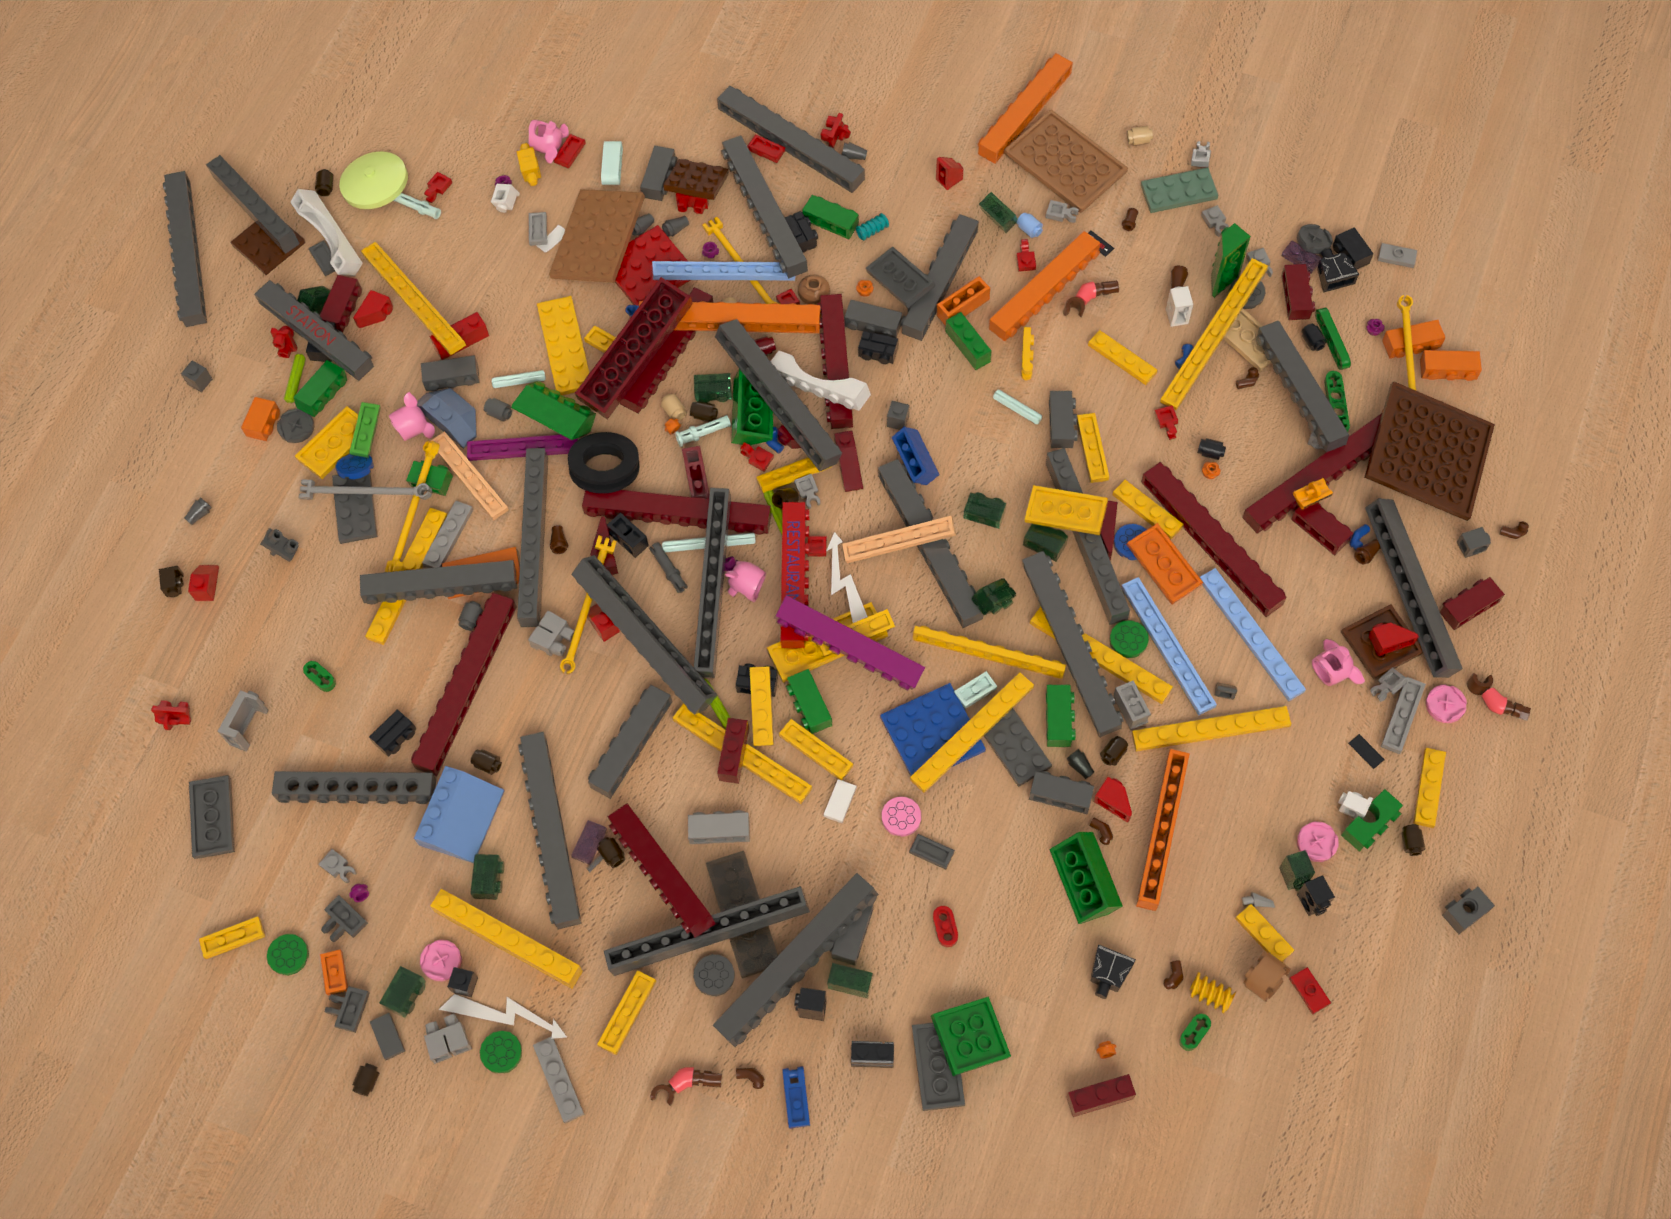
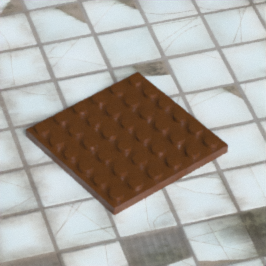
M1393 381L1389 387L1364 478L1468 521L1472 516L1495 424Z

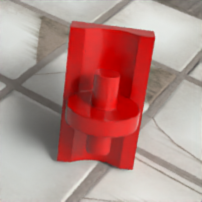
M838 113L837 117L828 115L826 127L832 129H822L821 140L829 142V147L834 148L837 139L843 141V139H848L851 135V131L848 129L849 126L842 121L844 116L842 113Z
M676 193L679 212H686L688 207H692L696 214H703L704 210L708 209V199Z
M282 326L279 330L271 328L272 343L274 347L278 348L277 354L279 357L289 358L291 352H297L298 347L293 339L294 330L288 326Z
M161 700L158 706L153 705L151 708L155 716V722L163 724L165 730H171L173 725H190L192 721L189 715L190 706L188 702H180L177 707H172L171 702Z

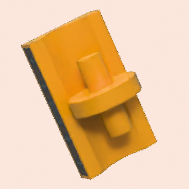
M1324 478L1315 482L1312 481L1307 486L1293 492V496L1301 509H1305L1333 495L1332 490L1326 485Z

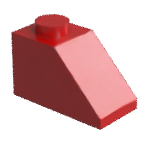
M938 157L936 180L946 190H949L963 180L964 169L953 158Z
M370 290L353 317L357 327L363 328L385 321L386 317L393 310L390 297Z
M199 565L191 573L188 592L195 601H214L219 572L218 565Z
M598 604L590 607L587 618L603 642L620 632L619 628L613 624V621L601 610Z
M1391 622L1375 625L1369 634L1370 641L1378 656L1414 645L1419 637L1417 633Z
M1107 777L1095 795L1094 803L1128 823L1131 819L1132 811L1126 788L1118 779Z

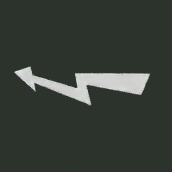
M834 532L827 551L832 548L831 595L846 586L852 622L854 623L866 618L867 614L851 574L840 580L837 545L843 541Z
M456 994L439 1009L514 1025L515 1014H518L551 1031V1039L567 1037L554 1019L552 1026L508 997L506 1014Z

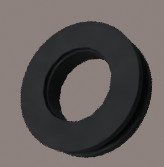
M598 432L587 435L575 442L568 453L569 474L572 481L578 487L589 492L612 493L622 490L633 483L639 474L638 449L629 438L621 434ZM602 454L613 455L622 460L620 465L606 471H597L585 465L594 456Z

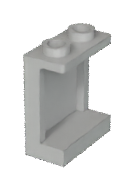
M240 690L217 732L230 746L247 752L250 744L243 735L256 711L267 714L268 709L264 706L265 703L259 699L258 694L252 691L246 693Z

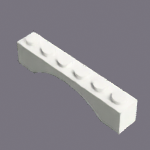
M298 189L291 200V204L297 213L309 221L327 241L331 251L330 264L338 275L355 276L363 263L315 191Z
M778 351L770 361L789 386L798 387L804 392H811L820 398L824 397L833 403L842 404L848 409L859 411L871 395L867 383L854 378L832 381L812 377L800 369L793 355Z

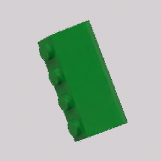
M1235 223L1230 227L1224 228L1220 234L1221 239L1218 243L1219 247L1215 254L1216 258L1212 265L1213 270L1211 273L1212 296L1214 298L1240 276L1251 236Z
M739 369L733 381L731 443L743 445L745 442L751 446L771 441L773 439V411Z
M538 381L526 385L511 406L514 410L571 440L589 434L596 417V413L591 411L589 407L575 403L574 399L560 395L559 391L545 387L544 383Z
M1077 832L1049 849L1078 924L1109 915L1123 907L1093 832Z

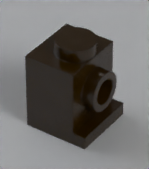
M178 565L159 569L160 589L166 597H177L182 594L181 587L184 586L182 579L184 573Z

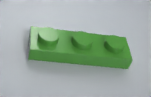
M361 403L351 443L350 455L369 458L380 414V405Z

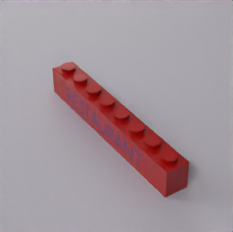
M783 502L781 603L787 595L809 606V594L805 595V589H809V577H805L806 571H809V560H806V554H809V543H806V537L810 536L809 526H806V521H810V510L806 509L805 502ZM781 626V648H805V641H808L809 636H800L794 632V628Z

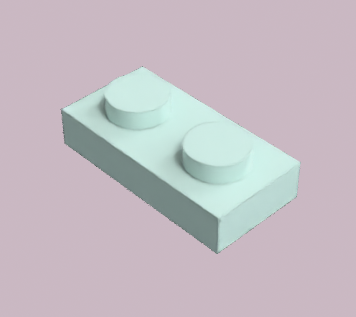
M986 671L955 690L954 693L964 709L997 690V685Z

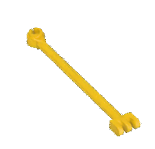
M718 217L714 218L716 224L712 220L708 221L710 227L706 223L702 224L708 236L712 233L716 235L735 262H744L720 229L723 228V223ZM749 280L766 304L777 303L774 300L772 301L758 280Z
M1402 295L1397 301V307L1401 310L1403 320L1408 387L1416 390L1409 312L1413 299L1409 295H1406L1405 299H1403L1404 295ZM1402 301L1406 303V307L1401 305Z
M426 441L423 445L425 460L416 487L426 482L432 460L439 451L440 445L435 441ZM413 495L393 559L387 561L385 572L401 571L403 562H400L418 507L420 500L418 496Z
M599 535L595 549L600 550L597 559L604 564L607 553L613 554L617 541L613 540L610 547L608 546L609 538H606L604 544H601L602 536ZM586 593L567 656L561 661L559 666L560 671L564 674V665H570L571 669L567 670L566 675L571 674L575 670V662L573 660L593 600L588 593Z

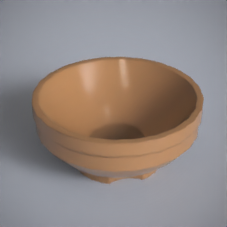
M809 275L800 281L798 295L806 304L817 305V303L821 302L820 295H830V286L824 277ZM816 281L819 285L816 288H811L809 283Z

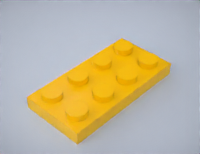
M346 406L295 455V458L315 475L323 479L336 467L337 462L342 457L350 453L358 414Z
M1033 485L1024 520L1025 523L1100 535L1108 498Z

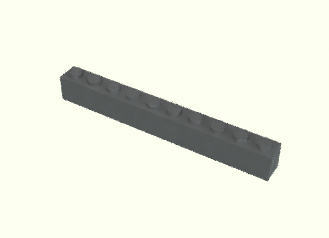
M729 86L717 98L720 111L763 138L785 147L787 153L849 192L853 193L865 180V169L860 164L852 162L847 156L841 155L834 148L823 144L821 140L815 139L805 130L799 129L792 122H788L779 114L770 111L765 105L759 104L752 97L743 94L739 89Z
M740 135L722 142L723 150H721L723 159H727L730 172H734L735 182L740 184V191L743 197L746 196L749 209H753L754 219L756 222L759 221L762 234H766L767 244L769 247L772 246L774 258L779 260L782 273L785 272L789 279L808 272L807 260L744 139Z
M185 171L164 175L165 182H163V188L167 195L164 196L165 204L168 207L166 216L170 222L167 227L171 235L169 243L173 249L171 259L175 266L172 267L174 277H176L174 287L176 292H178V296L175 297L179 307L177 315L186 327L207 323L191 183Z
M737 319L719 325L715 338L817 469L822 471L836 465L842 455L840 448L832 441L829 434L821 427L818 420L810 413L796 392L792 390L776 367L766 357L765 353L758 347L744 326Z
M545 448L526 449L517 614L521 627H537L541 620L548 456Z
M1065 448L1048 452L1046 466L1055 489L1083 494ZM1072 531L1109 625L1128 620L1130 609L1100 535Z
M896 459L878 467V477L905 526L909 527L932 521L933 515L930 509H926L924 506L925 502L922 495L916 492L915 483L907 476L908 471L905 465H901L900 461ZM947 539L917 545L962 628L982 620L985 607L982 601L977 600L974 587L972 585L969 586L965 571L960 570L956 555L951 554Z
M710 488L694 659V669L703 678H715L731 504L730 490L726 488Z
M1378 498L1365 507L1414 631L1419 636L1418 641L1431 673L1436 678H1449L1463 669L1394 500Z
M1044 551L1022 559L1023 568L1099 737L1122 729L1121 722H1124L1120 711L1116 712L1113 706L1116 702L1112 693H1107L1105 688L1108 686L1104 676H1100L1098 673V669H1100L1096 658L1092 659L1089 653L1092 652L1089 642H1084L1083 629L1080 623L1076 624L1074 620L1076 614L1073 607H1069L1066 602L1069 599L1065 590H1061L1059 587L1061 581L1057 572L1053 573L1051 569L1053 563L1050 556H1045Z
M593 555L583 558L571 574L577 583L585 589L590 598L599 605L601 610L613 621V624L625 635L626 639L634 645L650 666L662 677V680L674 691L675 695L683 701L688 710L694 715L705 711L717 697L716 692L597 557Z
M544 732L520 737L521 744H518L520 755H524L525 762L521 764L523 773H527L528 780L525 781L526 790L531 793V798L528 799L530 810H534L535 817H532L533 827L538 831V836H535L537 848L541 847L542 852L539 855L541 867L544 866L545 869L542 878L544 885H548L549 892L546 893L547 903L552 906V912H549L551 924L556 925L557 929L579 925L582 922L547 739Z
M856 873L713 1026L734 1047L743 1043L747 1038V1034L760 1025L761 1019L775 1009L776 1003L789 994L791 987L804 978L807 970L810 967H814L823 953L829 951L839 936H843L847 932L848 927L862 916V912L876 901L879 894L874 887Z
M799 886L711 915L716 924L696 938H694L691 932L687 934L680 925L604 950L608 970L613 976H617L809 913L810 910L802 887Z

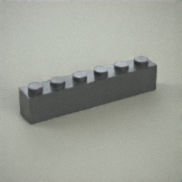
M650 685L648 689L642 692L638 705L633 706L630 712L631 716L622 723L620 733L611 740L609 750L600 757L596 770H592L588 777L590 788L610 799L672 704L671 695L653 685Z

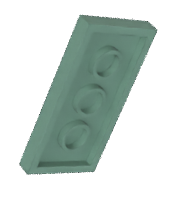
M1208 167L1141 181V188L1150 213L1217 200L1219 196Z

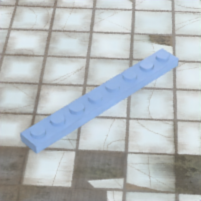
M652 261L653 280H659L662 277L665 280L795 281V276L788 279L786 273H782L779 266L780 262Z
M1214 568L1200 576V579L1203 581V587L1288 702L1304 693L1305 687L1217 569Z
M1139 577L1122 584L1121 589L1197 714L1201 715L1215 708L1216 702Z

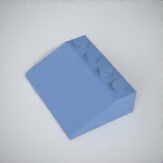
M445 766L415 834V841L419 846L475 863L504 790L466 772Z

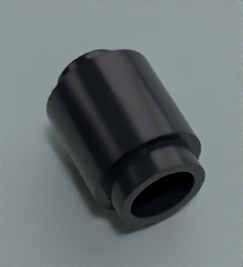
M1311 323L1302 329V337L1310 350L1320 351L1325 347L1327 340L1318 326Z
M1208 438L1206 440L1201 439L1197 453L1202 454L1201 456L1219 460L1220 457H1224L1226 447L1223 446L1224 442Z

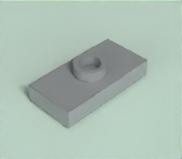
M546 212L529 213L530 246L547 245Z
M1382 243L1378 261L1414 268L1417 250Z

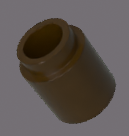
M322 169L316 173L315 190L320 196H329L333 190L334 175L329 170Z
M701 401L692 402L690 416H693L694 419L710 422L717 418L718 409L715 404Z
M792 487L777 490L772 496L774 506L781 509L783 508V502L799 501V494Z
M1120 736L1112 738L1100 753L1102 761L1109 766L1117 765L1127 752V741Z
M483 749L475 750L470 761L475 768L491 775L495 772L497 773L502 765L499 756Z
M1417 824L1404 826L1401 835L1405 853H1409L1410 856L1421 855L1422 851L1426 849L1422 830L1419 829Z
M606 837L598 843L597 850L607 865L616 868L625 861L624 852L614 838L609 839V837Z
M368 1063L365 1066H360L352 1084L354 1086L352 1091L368 1097L380 1073L376 1071L378 1067Z

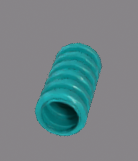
M880 213L874 219L871 218L865 224L862 223L861 226H857L856 233L864 241L866 238H870L871 235H875V232L879 233L880 230L888 228L889 221L883 213Z

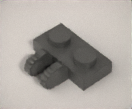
M338 895L324 909L331 918L322 926L321 931L326 934L338 923L340 926L330 936V940L335 942L345 931L354 938L368 922Z
M348 986L345 997L330 995L329 1000L342 1004L341 1009L326 1007L324 1012L338 1016L334 1025L336 1028L356 1033L370 993L366 990Z

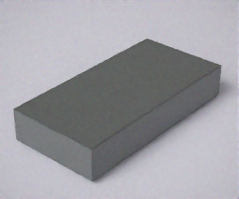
M324 240L308 248L325 276L335 272L330 264L331 251Z
M918 834L909 853L946 870L955 850Z
M390 1013L370 1021L385 1060L405 1052Z

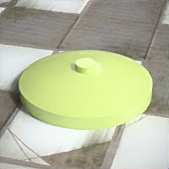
M383 151L372 152L357 158L347 166L341 175L339 187L344 199L351 206L359 209L379 208L392 202L402 193L408 181V172L405 164L397 155Z

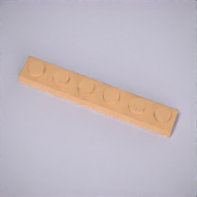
M445 431L431 440L439 443V456L493 521L509 511L506 504Z
M947 516L843 543L845 561L851 563L956 536L953 517Z

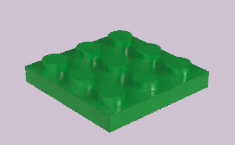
M989 996L931 1015L952 1076L1011 1057Z

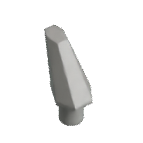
M1251 892V896L1242 897L1243 905L1253 904L1254 907L1275 908L1272 900Z

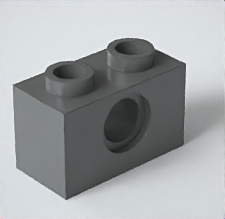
M1478 886L1474 890L1468 888L1460 895L1462 897L1461 900L1458 902L1453 900L1445 906L1447 911L1442 916L1458 934L1465 931L1495 906ZM1463 905L1468 906L1471 909V913L1466 912L1463 909Z

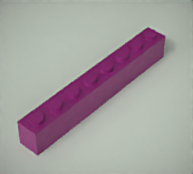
M787 595L784 597L774 617L777 620V624L785 628L788 626L794 628L796 634L803 637L805 635L811 637V641L817 645H827L830 647L829 650L837 655L840 653L846 655L848 661L855 664L859 662L864 665V669L872 673L874 671L881 673L883 679L890 682L894 680L899 683V687L907 691L909 688L914 689L925 669L924 666Z

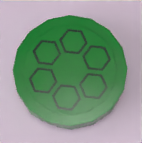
M1131 620L1116 624L1109 638L1112 649L1125 658H1135L1146 650L1149 641L1146 629L1140 623Z
M285 934L279 936L268 947L267 962L276 973L287 976L296 974L306 965L307 958L309 957L308 946L297 935Z
M493 1032L481 1044L480 1059L483 1065L492 1073H508L516 1068L521 1061L522 1045L518 1038L510 1032Z

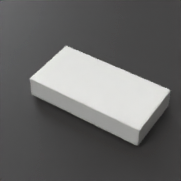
M838 779L824 812V817L843 823L856 791V785Z

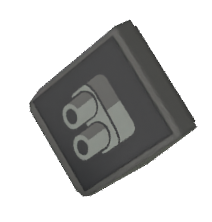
M1223 683L1216 684L1215 696L1232 700L1235 698L1237 693L1236 686Z

